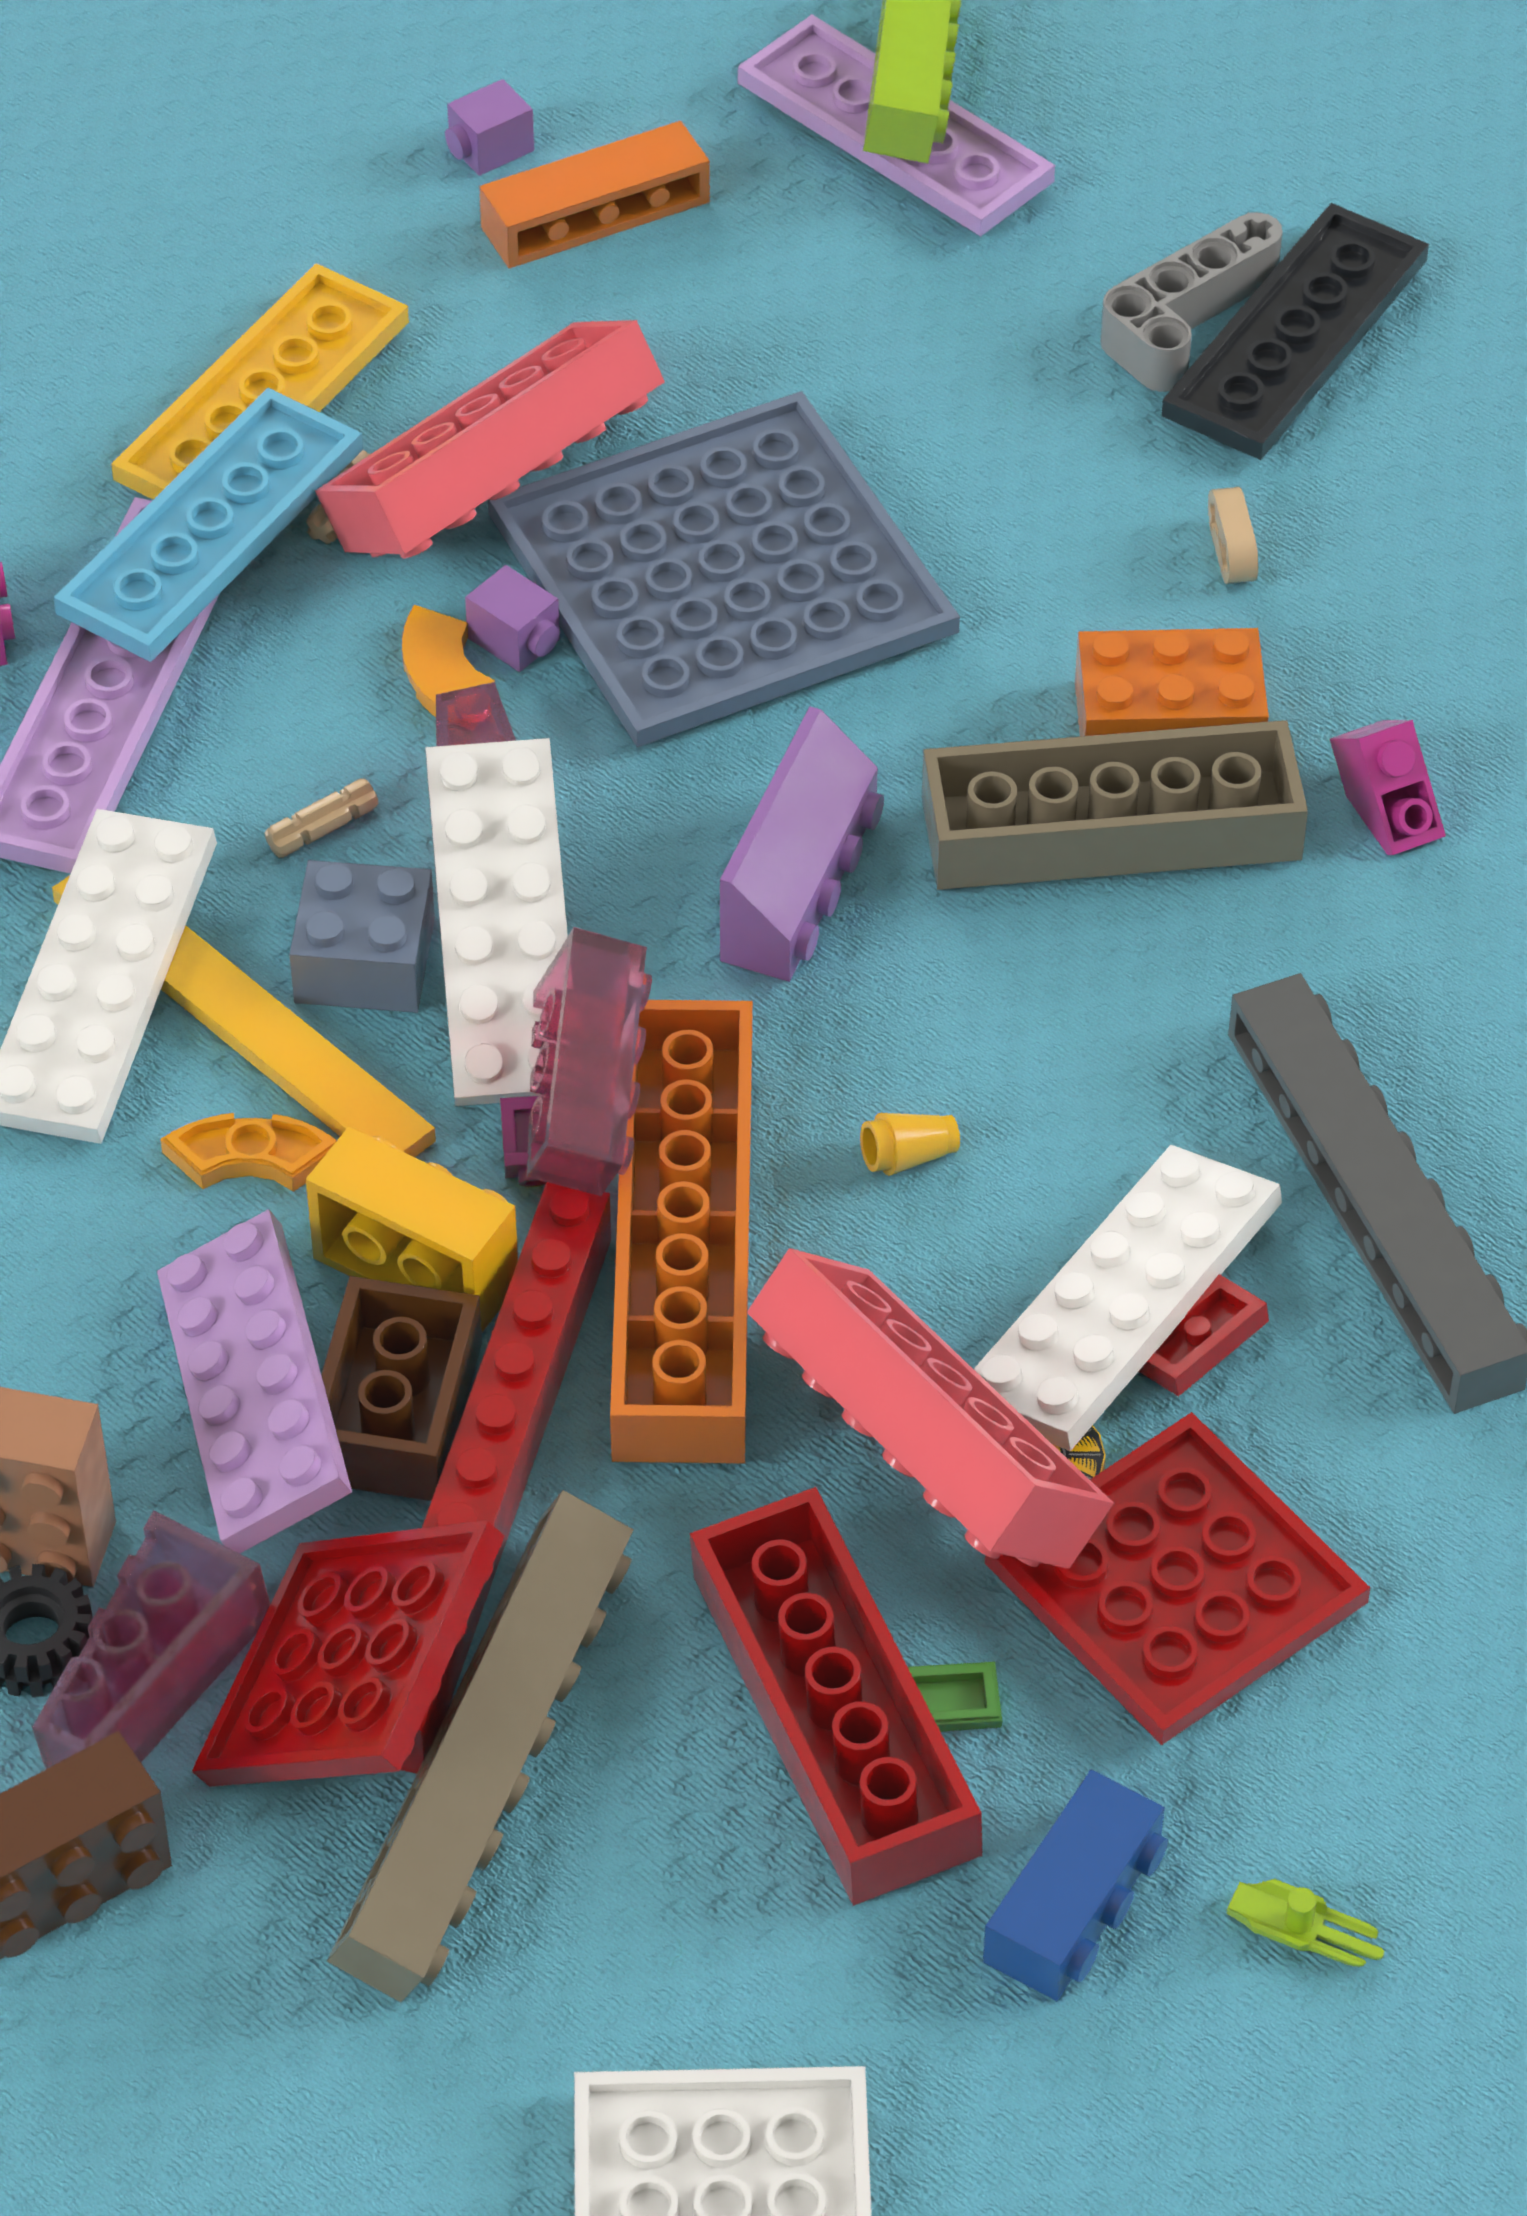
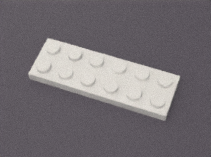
M550 738L425 747L455 1106L500 1103V1098L559 1094H564L565 1098L581 1097L582 1086Z
M96 809L0 1049V1126L102 1144L217 845L213 828Z
M1170 1145L978 1363L974 1370L1049 1442L1071 1451L1184 1319L1187 1312L1218 1274L1221 1275L1282 1204L1280 1184Z

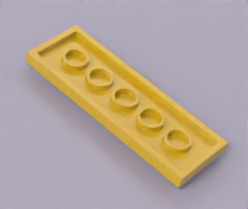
M316 263L111 463L113 480L154 499L267 388L320 412L409 323L408 306Z

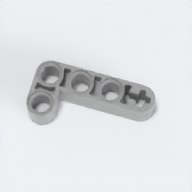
M1260 212L1244 214L1112 287L1106 292L1103 299L1100 340L1102 349L1147 388L1159 392L1170 391L1189 369L1191 329L1251 296L1280 263L1283 231L1279 221L1269 214Z

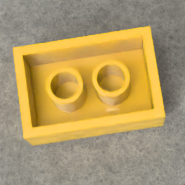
M349 1126L306 1178L313 1259L348 1276L479 1295L481 1330L483 1332L500 1311L518 1262L515 1205L509 1203L502 1195L493 1190H482L453 1176L446 1168L433 1162L425 1163L398 1150L395 1145L383 1137H371Z

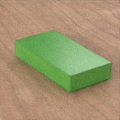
M995 1662L908 1667L940 1732L1002 1728V1713Z

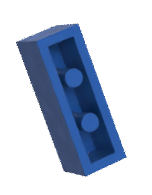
M1090 1769L986 1924L983 1963L1055 2001H1058L1072 1979L1081 1983L1096 1960L1099 1951V1944L1096 1942L1106 1926L1116 1929L1124 1920L1134 1897V1891L1131 1888L1142 1873L1150 1877L1163 1859L1168 1846V1839L1162 1836L1165 1807Z

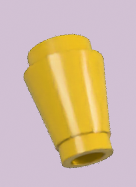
M878 1113L874 1120L865 1121L862 1124L860 1145L863 1159L871 1172L883 1171L885 1175L891 1176L943 1157L946 1154L956 1153L960 1147V1132L958 1124L952 1115Z

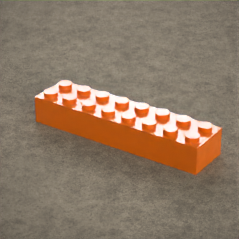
M625 999L610 1405L612 1462L745 1464L748 1314L746 1312L748 1311L753 1001Z

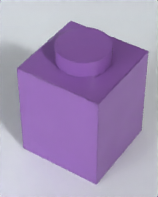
M504 79L447 104L448 129L445 131L446 143L453 156L459 160L463 159L478 176L534 151L533 109Z
M507 565L499 569L465 597L468 639L518 672H521L538 657H543L551 652L560 640L558 598Z

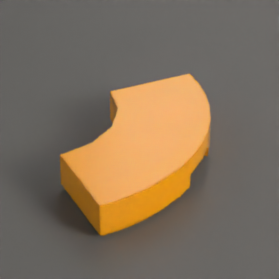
M414 604L405 622L402 635L404 672H406L412 687L416 691V698L424 708L443 723L469 735L495 696V680L477 671L464 656V647L468 639L467 622Z
M234 1113L220 1114L189 1123L160 1139L162 1153L202 1189L224 1179L253 1176L274 1180L293 1192L306 1183L308 1175L337 1141L321 1129L288 1116L273 1114L271 1119H234Z

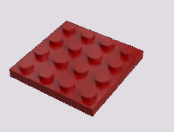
M1192 1412L1090 1479L1114 1504L1070 1568L1040 1563L1038 1567H1032L1021 1562L1016 1557L1001 1554L998 1559H993L985 1555V1564L1161 1746L1366 1605L1369 1601L1371 1588Z
M489 1520L299 1543L191 1772L209 1787L400 1772L404 1761L413 1750L414 1738L427 1709L439 1692L441 1678L454 1649L466 1632L467 1620L481 1589L492 1574L493 1563L505 1535Z

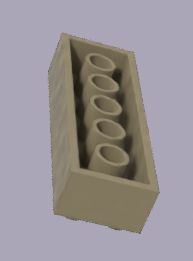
M1287 720L923 749L922 804L937 890L1302 860L1308 809Z

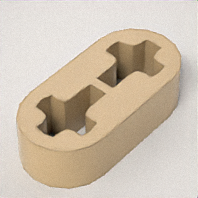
M1240 487L1211 489L1208 496L1209 525L1223 580L1226 584L1256 581L1258 576L1257 544L1243 491Z

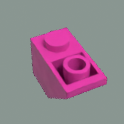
M1381 720L1330 738L1346 797L1387 855H1395L1446 836L1413 720Z

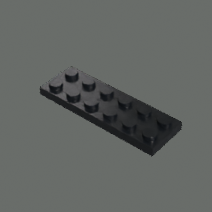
M1330 203L1163 398L1161 416L1262 460L1426 263L1429 244L1334 203Z

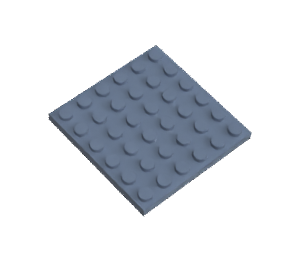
M803 391L521 486L511 494L500 499H488L489 516L529 579L558 598L559 626L637 748L959 633V614Z

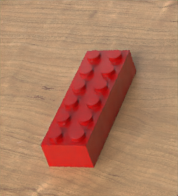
M817 1487L690 1533L693 1575L697 1586L852 1905H857L983 1856L982 1812Z

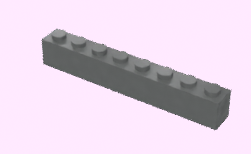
M1301 973L1233 994L1228 1036L1452 1412L1456 1414L1525 1390L1527 1381L1526 1327L1521 1323L1515 1324L1504 1306V1297L1498 1281L1493 1275H1485L1475 1258L1474 1247L1468 1232L1462 1226L1456 1227L1445 1209L1444 1197L1438 1183L1433 1178L1427 1179L1417 1164L1416 1153L1411 1139L1404 1131L1398 1132L1388 1116L1386 1101L1381 1090L1376 1085H1369L1360 1070L1359 1059L1354 1046L1348 1039L1342 1040L1332 1025L1331 1013L1321 994L1314 995Z

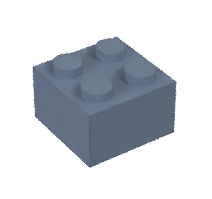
M308 860L289 954L294 1003L418 1013L435 919L432 869Z

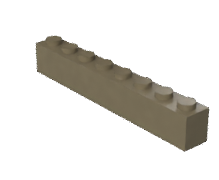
M565 1490L561 1491L540 1517L327 1959L328 1963L399 2002H402L419 1983L429 1987L434 1982L449 1953V1948L440 1944L449 1925L454 1928L460 1925L476 1896L477 1891L467 1886L476 1867L483 1871L488 1866L503 1838V1833L494 1828L502 1810L509 1814L513 1811L528 1785L530 1777L521 1772L528 1755L536 1758L540 1754L554 1729L556 1721L547 1716L554 1699L563 1702L578 1678L581 1666L573 1662V1658L580 1645L585 1648L589 1647L605 1620L607 1612L598 1607L605 1591L610 1594L615 1592L631 1564L632 1559L624 1555L623 1552L634 1529Z

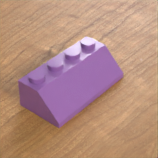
M809 706L720 878V961L790 982L800 960L809 961L818 941V924L823 915L831 917L834 913L841 892L840 880L844 872L853 873L856 869L863 847L862 836L866 828L874 830L877 827L884 806V795L877 793L878 767L821 709Z

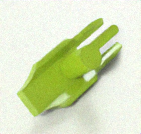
M1277 1879L1260 1883L1239 1882L1227 1907V1915L1243 1923L1252 1932L1300 1951H1313L1354 1967H1362L1366 1964V1961L1360 1957L1317 1941V1939H1321L1366 1958L1381 1960L1384 1957V1950L1382 1948L1325 1926V1921L1371 1939H1376L1379 1933L1372 1925L1327 1907L1324 1898L1315 1895L1308 1888H1297Z

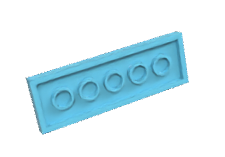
M267 388L53 597L55 613L152 662L317 496L315 490L334 479L363 450L362 433L279 392Z

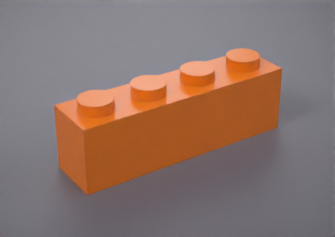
M680 120L479 186L481 228L508 269L709 203L710 160Z

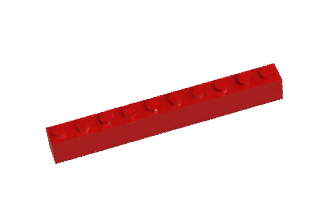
M551 1180L546 1181L422 1528L489 1520L505 1535V1538L494 1560L492 1574L481 1589L467 1620L466 1632L454 1649L441 1678L439 1692L427 1709L414 1738L413 1750L400 1769L402 1771L417 1774L450 1706L611 1243L610 1193Z

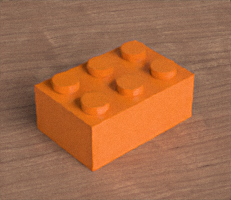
M1258 628L1078 631L1075 688L1080 737L1268 722L1269 714Z

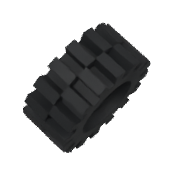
M32 1564V1575L22 1576L20 1565L8 1568L10 1580L4 1583L0 1577V1686L6 1681L8 1694L20 1697L23 1686H30L33 1698L44 1696L42 1685L51 1683L55 1693L67 1688L65 1674H69L77 1681L84 1674L83 1662L91 1664L95 1654L93 1644H96V1633L88 1594L84 1595L83 1586L76 1578L68 1583L66 1571L55 1567L50 1578L46 1577L44 1564ZM44 1617L58 1624L57 1631L51 1637L39 1643L18 1644L8 1640L6 1637V1632L12 1625L26 1618Z

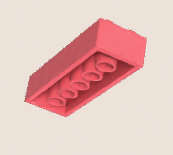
M637 320L573 322L315 490L344 552L370 553L371 557H379L385 554H399L401 558L413 557L427 550L433 544L431 537L444 528L452 529L472 520L477 515L475 508L486 500L500 499L520 487L518 479L528 472L544 470L558 463L563 458L562 450L572 443L585 442L600 435L606 429L604 422L614 415L627 414L645 405L649 400L646 394L665 381Z
M789 1248L746 1312L766 1331L762 1336L764 1342L780 1355L794 1359L805 1370L802 1374V1379L820 1394L834 1398L845 1409L841 1414L844 1421L861 1434L874 1437L885 1448L882 1453L883 1459L900 1473L914 1477L926 1488L923 1493L924 1499L942 1514L956 1518L967 1529L964 1535L967 1542L982 1554L993 1559H998L1001 1554L1016 1557L1021 1562L1032 1567H1038L1040 1563L1070 1568L1114 1503L869 1269Z

